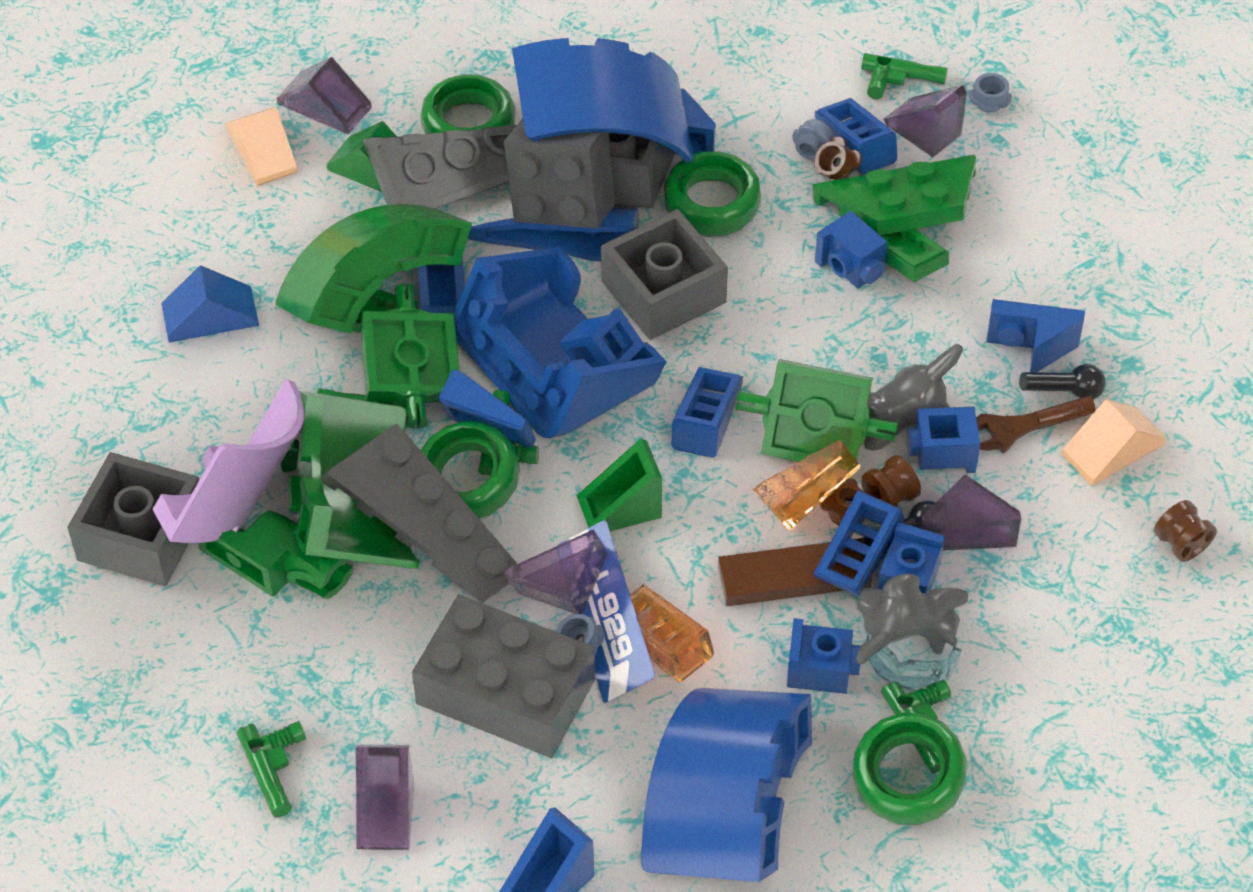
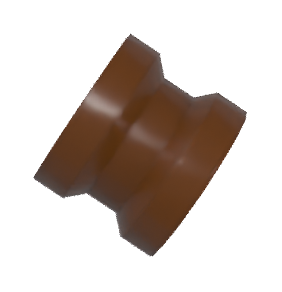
M894 455L884 462V467L880 470L872 468L861 477L862 488L866 494H873L877 499L896 507L903 500L910 502L921 495V485L916 472L899 455Z
M1189 500L1180 501L1169 508L1159 518L1154 527V534L1161 541L1169 542L1173 546V554L1182 562L1189 561L1202 553L1211 544L1217 533L1216 527L1210 521L1202 520L1198 516L1197 507Z

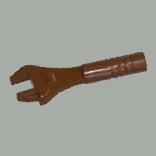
M1086 396L1026 415L1000 416L980 414L976 417L978 431L986 428L992 436L991 439L980 443V450L991 451L999 449L1002 453H1005L1017 439L1031 431L1094 414L1096 411L1094 401L1091 396Z

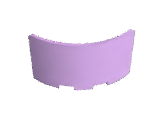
M285 380L248 445L222 444L219 447L209 446L202 458L206 470L192 494L160 495L153 511L170 542L203 543L216 541L222 532L231 529L237 532L244 526L302 427L304 406L299 389L294 381Z

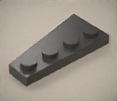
M517 125L467 131L454 130L446 131L445 133L422 135L421 133L388 138H365L363 143L387 205L414 204L437 209L509 183L504 141Z
M397 423L331 468L321 479L332 490L335 491L339 488L357 502L355 507L369 518L375 515L396 531L395 537L407 547L415 546L433 559L432 566L481 603L490 599L516 579L523 571Z

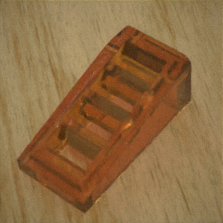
M838 440L757 485L753 491L777 519L790 530L861 466L847 447Z
M642 584L630 594L636 615H639L647 607L651 608L638 622L650 658L676 681L682 682L712 658L714 650L706 628L645 584ZM661 620H663V622H661V623H660L658 626H656L653 630L649 631V630H650L652 627H654L657 623H659ZM677 633V635H675L672 639L665 643L667 639H669L672 635Z

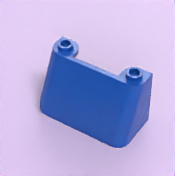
M561 247L476 258L454 311L456 340L499 390L509 393L510 403L541 437L550 439L564 436L648 389L659 379L667 361L647 342H643L645 346L628 362L592 368L585 359L570 360L559 342L580 321L588 318L574 304L581 283L580 272L574 261Z

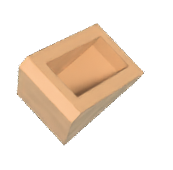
M277 107L264 109L226 122V129L257 186L298 172Z
M1106 399L1063 448L1062 455L1093 486L1164 445L1167 438L1136 407Z

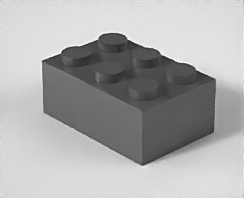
M458 594L412 670L415 701L417 705L553 758L596 680L595 647Z

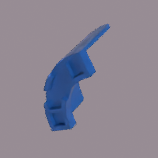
M560 38L512 48L524 129L529 140L536 141L558 135L586 132L629 134L650 139L667 146L681 156L686 163L694 161L678 75L664 59L653 52H649L644 56L630 51L628 43L597 38L595 45H570L569 38Z
M697 688L681 701L662 736L648 786L641 848V866L645 872L761 882L778 870L780 828L785 801L782 797H776L781 777H792L802 754L812 745L811 694Z

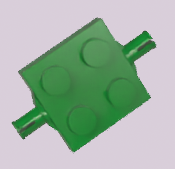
M399 284L394 288L397 308L386 312L362 311L360 317L366 401H398L405 403L408 418L407 426L414 429L417 422V429H421L428 424L425 403L440 402L438 397L452 370L460 371L454 314L430 313L416 309L414 286L407 284L405 290V284Z
M783 359L777 362L774 383L767 396L739 390L738 402L735 406L737 411L741 410L763 415L762 420L765 433L761 454L854 473L856 470L860 446L867 436L895 442L898 422L870 418L869 398L873 377Z

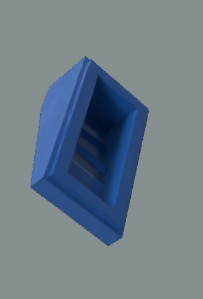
M852 98L814 111L815 119L825 123L832 130L834 137L844 138L849 149L857 150L861 153L862 162L859 167L855 168L861 174H867L872 170L886 167L897 161L896 133ZM852 117V119L840 122L842 120Z
M698 367L672 421L671 446L673 449L711 458L717 455L732 416L738 392L743 384V376ZM703 389L718 391V392H722V393H725V394L723 395V394H719V393L704 391Z
M456 369L452 370L438 397L451 420L456 422H485L500 429L511 442L528 448L533 447L536 438L523 416L464 373Z
M858 490L816 568L814 577L859 597L889 549L897 523L904 522L902 509ZM863 518H866L882 526L877 531L861 524ZM856 532L874 541L870 547L851 537ZM847 547L865 555L864 561L860 562L842 554L844 548ZM837 562L857 571L854 579H851L831 569Z

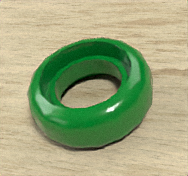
M462 74L446 78L432 87L423 99L421 124L425 134L510 126L515 123V105L509 91L496 80L482 75ZM462 104H480L486 106L493 114L485 124L471 128L456 127L450 125L444 119V115L450 108Z
M701 151L693 154L694 161L686 163L682 159L672 167L664 184L666 210L670 213L678 209L701 236H725L741 230L754 219L761 201L760 181L752 167L736 155L721 151ZM715 180L728 183L737 192L736 199L722 207L698 205L687 194L689 189L696 183Z
M463 421L445 426L426 441L421 452L441 475L446 463L458 453L471 450L489 455L494 464L492 474L487 481L477 489L467 492H456L479 519L490 516L508 502L517 488L520 466L514 445L500 429L485 422Z
M899 713L879 720L864 733L854 752L852 775L861 800L877 816L898 825H921L939 819L957 803L966 785L967 760L959 738L942 721L923 713ZM904 744H919L930 749L937 756L940 763V772L935 782L926 790L915 794H901L890 789L880 776V765L885 755L893 748Z

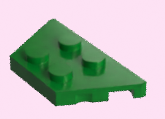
M973 154L930 163L915 162L908 167L892 170L877 169L865 175L812 184L813 200L818 205L828 201L838 205L839 216L841 217L852 211L880 236L964 220L967 201L970 198L972 177L976 175V156Z

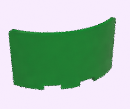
M414 204L382 205L354 213L323 231L299 255L280 287L276 306L307 323L351 334L360 311L369 298L383 285L382 281L400 270L407 271L424 265L445 264L460 267L472 222L435 208Z
M299 391L304 406V421L289 448V451L298 452L297 476H290L288 479L289 511L299 512L298 525L295 524L293 533L300 550L305 555L418 569L420 561L415 557L411 548L395 537L396 531L375 515L369 518L355 507L357 502L339 488L335 491L321 481L327 471L397 423L404 431L406 410L395 405Z

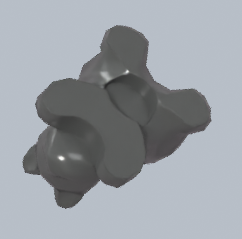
M959 344L953 345L929 365L913 364L905 367L895 375L890 383L880 388L877 392H870V418L898 422L897 436L903 428L916 424L917 409L950 407L946 401V387L942 377L957 364L963 352V347ZM867 436L864 440V446L868 450L875 451L883 449L891 441Z
M899 574L889 579L883 586V590L871 589L862 594L858 600L857 609L864 618L865 630L872 638L860 646L856 655V662L864 664L890 643L917 635L925 637L936 654L943 652L946 643L956 647V634L960 618L954 609L968 602L967 591L959 588H937L921 593L919 577L914 574Z

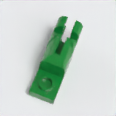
M271 510L259 516L245 532L242 528L237 532L231 529L222 532L216 541L198 543L200 551L272 597L290 582L295 586L314 592L324 599H329L346 585L352 575L353 567L347 563L349 560L305 555L300 550L293 533L295 524H298L286 516Z

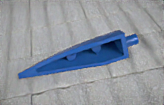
M612 208L598 229L514 222V218L471 226L468 240L533 250L561 247L569 256L589 261H601V245L639 228L638 208Z

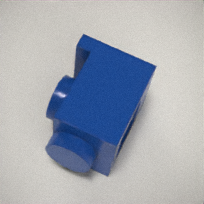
M849 211L817 232L815 263L820 267L828 263L836 275L846 278L859 289L866 283L871 284L875 282L884 272L887 241L852 211Z
M620 308L614 309L609 315L580 321L559 342L571 361L585 359L592 368L628 362L645 346Z
M974 406L917 409L915 428H908L907 450L909 457L918 456L920 470L966 468V473H976L980 438Z
M898 522L894 537L879 572L877 589L883 590L885 583L899 574H914L919 577L921 593L931 590L941 565L945 536Z
M794 618L787 687L847 694L849 674L859 675L860 664L856 662V655L861 645L852 644L853 630L803 625L804 619Z

